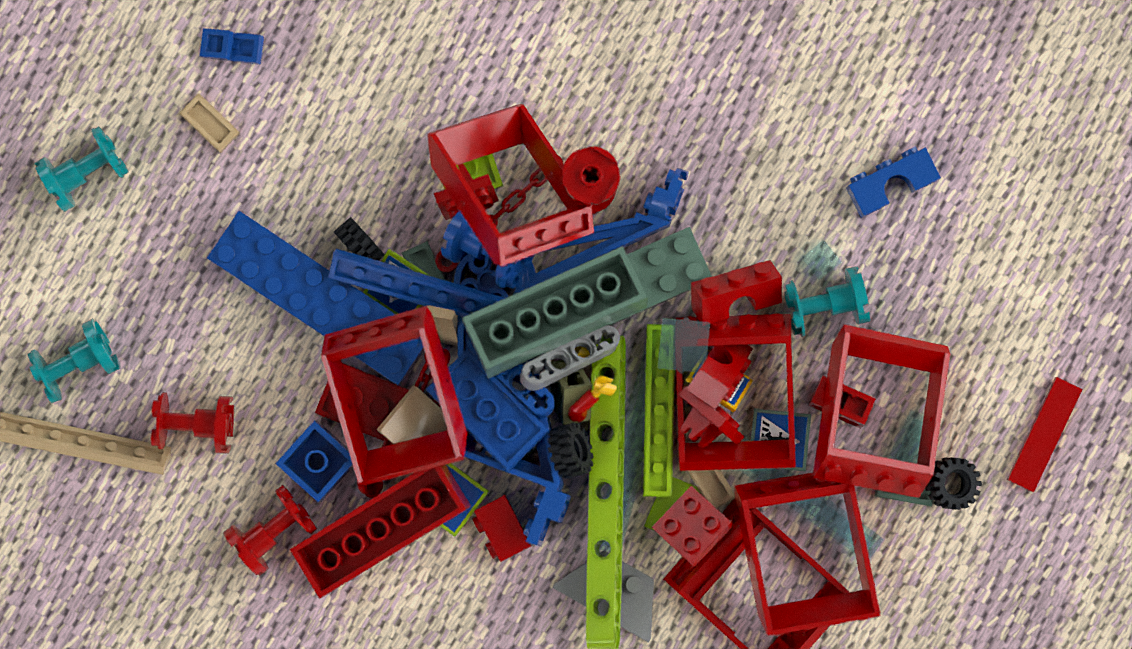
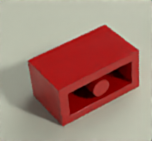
M506 495L474 511L476 517L472 518L479 533H486L490 542L485 545L493 559L498 557L500 562L532 546L531 543L526 542L527 536L524 535V529Z

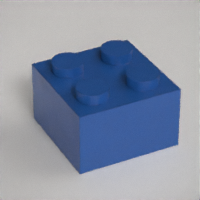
M313 421L275 463L317 502H322L353 467L348 448L318 421Z

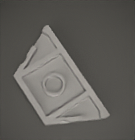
M602 551L600 554L606 557L609 553ZM622 561L620 626L649 642L651 639L654 579ZM587 562L556 582L552 587L585 607ZM605 599L598 605L601 615H605L609 611V603Z

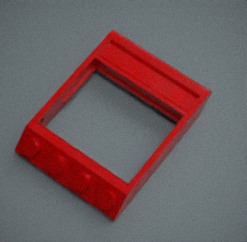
M734 499L722 512L734 526L695 567L682 557L663 580L740 649H749L734 636L735 632L700 601L745 550L736 501ZM757 508L749 509L755 537L763 528H766L800 560L803 558L828 580L813 598L850 592ZM830 625L779 635L768 649H810Z

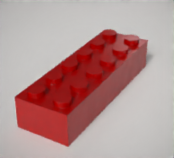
M442 465L413 473L289 550L320 599L471 507L447 465Z

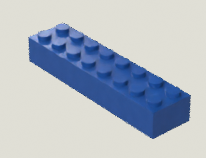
M241 211L237 212L207 257V259L323 336L396 315L351 284L328 278V269ZM420 337L355 355V357L398 386H401L423 353L424 346Z

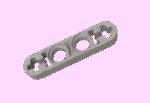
M606 325L526 363L522 369L520 381L526 389L540 390L612 354L618 346L620 335L614 327ZM602 336L605 339H611L610 344L607 341H604L600 344L598 343L600 342ZM583 346L589 350L590 355L588 357H580L576 354L575 348ZM560 358L565 362L566 367L564 369H556L552 366L551 360ZM530 371L534 375L542 372L538 380L535 377H529Z

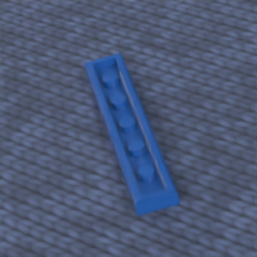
M335 249L328 278L419 305H430L454 310L456 315L460 317L468 316L501 301L503 298L340 249Z

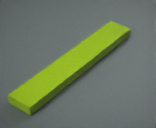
M646 324L643 496L672 497L676 325Z

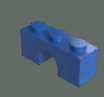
M915 146L901 153L903 159L892 163L891 159L875 166L877 171L868 176L864 171L850 178L852 184L848 185L846 189L861 218L889 204L884 190L887 180L891 178L902 179L907 183L911 193H914L941 178L926 147L918 151Z

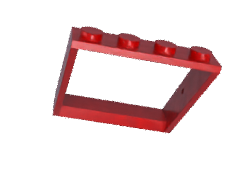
M517 104L427 133L432 169L494 264L504 266L594 233L592 206L578 203L567 194L562 182L564 164L524 104ZM524 144L567 209L500 233L456 165Z
M427 306L325 334L321 358L360 486L464 460L467 430L432 312ZM421 337L448 430L368 451L341 359Z
M791 314L729 316V319L702 326L697 317L676 318L675 351L680 471L796 468ZM786 343L789 440L741 441L738 445L733 442H711L704 449H701L698 443H686V433L684 434L680 430L685 422V400L679 395L684 389L683 347Z
M843 324L831 348L813 477L919 498L934 474L950 360L949 347ZM847 355L930 372L917 464L834 448Z
M813 472L734 485V496L757 614L767 636L782 635L787 632L810 630L816 627L839 625L845 622L880 617V608L854 485L817 479L813 477ZM843 494L862 590L768 606L749 509Z

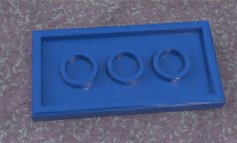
M466 349L448 367L466 430L509 472L549 432V429L496 376L488 379L481 362ZM433 382L426 390L440 404Z

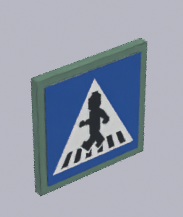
M754 408L751 441L789 440L788 412ZM794 413L796 468L777 469L806 472L811 414Z

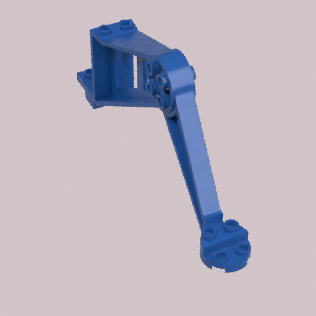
M677 168L676 171L669 170L664 183L665 189L656 186L654 194L649 192L644 204L647 216L636 212L634 218L594 226V233L540 252L543 253L608 239L537 273L531 261L522 270L520 281L513 295L622 246L626 248L670 227L672 219L669 214H676L684 192L681 179L687 180L689 171ZM467 254L460 261L455 272L454 283L503 297L502 300L509 297L496 284V271H493L494 263L492 259L485 257L479 260ZM485 261L484 266L478 268V264ZM469 267L472 270V272L476 276H478L477 280L473 278H467L464 280V276ZM457 316L458 357L468 349V334L464 327L463 317ZM540 373L532 375L538 380ZM520 376L516 377L514 381L522 385ZM533 391L532 397L536 401L535 408L543 407L546 409V399H539ZM549 415L543 418L537 417L550 432L552 426ZM467 432L464 457L546 487L544 492L539 491L534 503V507L538 508L534 519L529 518L524 530V535L528 536L526 542L542 547L551 520L563 523L572 496L562 493L564 486L563 477L558 474L559 470L556 471L554 469L555 463L550 460L552 454L548 452L550 445L547 443V438H550L549 432L536 444L540 466L521 459L509 472L493 457L486 456L484 448L481 452L475 450L477 443L474 442L475 439Z

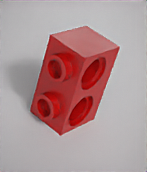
M825 376L819 379L808 406L821 412L827 381ZM843 384L838 419L861 429L866 424L876 398Z

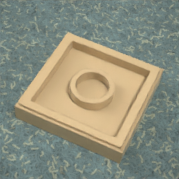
M413 385L377 430L392 444L445 431L448 428L442 409L418 387Z

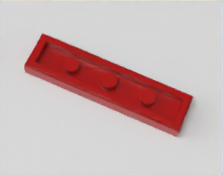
M1054 378L1008 475V481L1028 491H1035L1083 389L1061 378Z

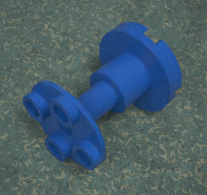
M460 211L456 213L443 236V239L447 240L446 249L441 246L442 256L454 263L460 262L467 254L479 260L485 257L490 258ZM535 254L504 266L498 265L495 278L496 284L501 288H515L520 281L522 270L526 264L533 260Z

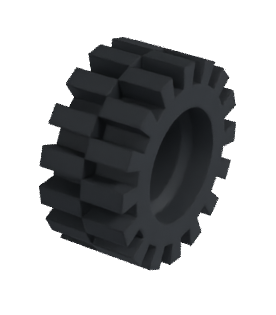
M351 217L334 231L336 236L353 254L377 261L385 255Z
M575 422L551 429L548 434L550 438H547V443L550 445L548 452L552 454L550 460L555 463L554 469L556 471L559 470L558 474L563 476L564 479L586 474L592 470L591 467L593 466V461L591 460L593 459V453L590 452L592 446L588 444L589 437L584 435V428H580V424H575Z
M945 457L941 458L942 461L937 460L935 462L934 474L930 479V485L925 487L926 491H931V494L927 495L929 499L935 500L934 504L953 510L966 509L969 507L968 503L974 504L976 499L973 496H979L981 492L976 490V487L982 486V481L976 480L977 477L981 476L979 471H974L976 466L968 463V460ZM952 472L957 473L961 478V488L954 495L948 493L945 488L946 477Z

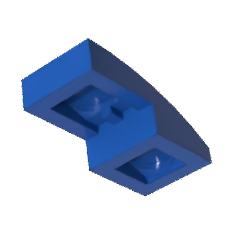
M203 28L200 57L261 65L264 36L233 33L230 30Z

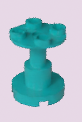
M99 126L92 128L91 131L100 148L80 160L75 161L73 158H70L55 168L46 157L34 163L37 166L36 171L49 194L60 198L56 203L64 212L75 206L70 192L87 182L85 176L107 163H110L120 178L129 173L123 160L115 154L114 150L116 147L108 135L104 134Z
M858 266L846 268V283L826 287V294L799 299L793 280L785 285L786 292H784L787 308H793L791 325L794 335L800 334L801 337L805 336L803 316L829 310L832 316L852 311L858 325L870 322V312L865 313L863 306L869 303L861 273H858Z
M93 318L82 324L86 338L70 346V353L47 364L37 350L33 349L27 354L32 364L29 367L37 382L42 380L46 387L44 392L51 403L62 400V394L56 382L62 376L76 369L84 372L98 364L108 374L121 368L117 355L110 356L112 351L107 335L97 321L94 322Z

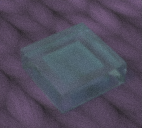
M825 240L801 258L818 280L841 263V260Z

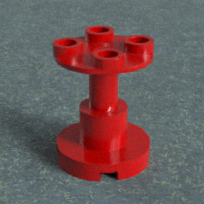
M589 146V148L578 149L571 153L564 163L562 182L567 194L578 203L591 205L592 215L606 209L616 195L620 182V172L615 157L601 147Z
M162 392L158 396V400H154L152 404V417L156 418V429H152L151 446H157L159 450H163L168 430L193 431L194 437L214 438L216 453L229 454L231 445L226 444L227 436L233 437L235 409L234 405H229L233 401V397L219 396L216 410L196 409L195 414L169 413L167 392Z
M284 485L277 488L275 492L285 508L266 524L259 521L245 533L235 525H231L223 532L231 547L234 546L239 554L237 555L254 574L259 576L269 569L262 556L278 544L275 538L297 521L309 534L317 530L316 525L309 518L310 514L301 503L296 504L292 500V494Z

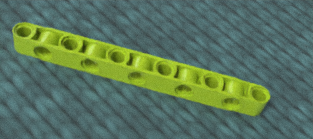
M620 335L618 346L612 354L592 363V390L594 389L595 379L599 376H604L606 371L612 369L614 379L610 384L616 386V391L612 396L600 394L599 401L591 407L590 444L592 449H590V452L593 453V459H591L593 466L589 472L586 645L588 649H618L620 645L626 397V340L624 335ZM602 336V337H601V340H600V342H599L598 344H600V343H602V342H604V341H607V342L610 344L611 339H610V338L605 339V338ZM611 426L613 436L610 440L604 441L602 432L606 427ZM605 484H610L612 493L607 499H603L601 488ZM607 541L610 544L611 550L606 557H603L599 549L601 544ZM605 599L609 603V611L607 614L601 615L598 605Z

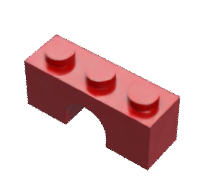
M771 260L691 282V307L702 326L729 319L730 306L735 300L744 296L747 297L755 310L782 303V276Z
M749 345L713 346L686 390L715 409L721 400L727 403L752 362L748 357L753 348Z

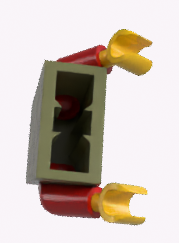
M583 346L575 348L576 354L580 357H588L590 355L589 350ZM563 360L551 362L552 366L556 369H564L566 367ZM582 368L550 384V391L555 404L554 410L563 425L573 422L580 424V422L588 421L591 418V407L599 401L600 394L612 396L615 393L616 386L610 384L613 379L604 376L597 377L594 382V389L592 390V383Z

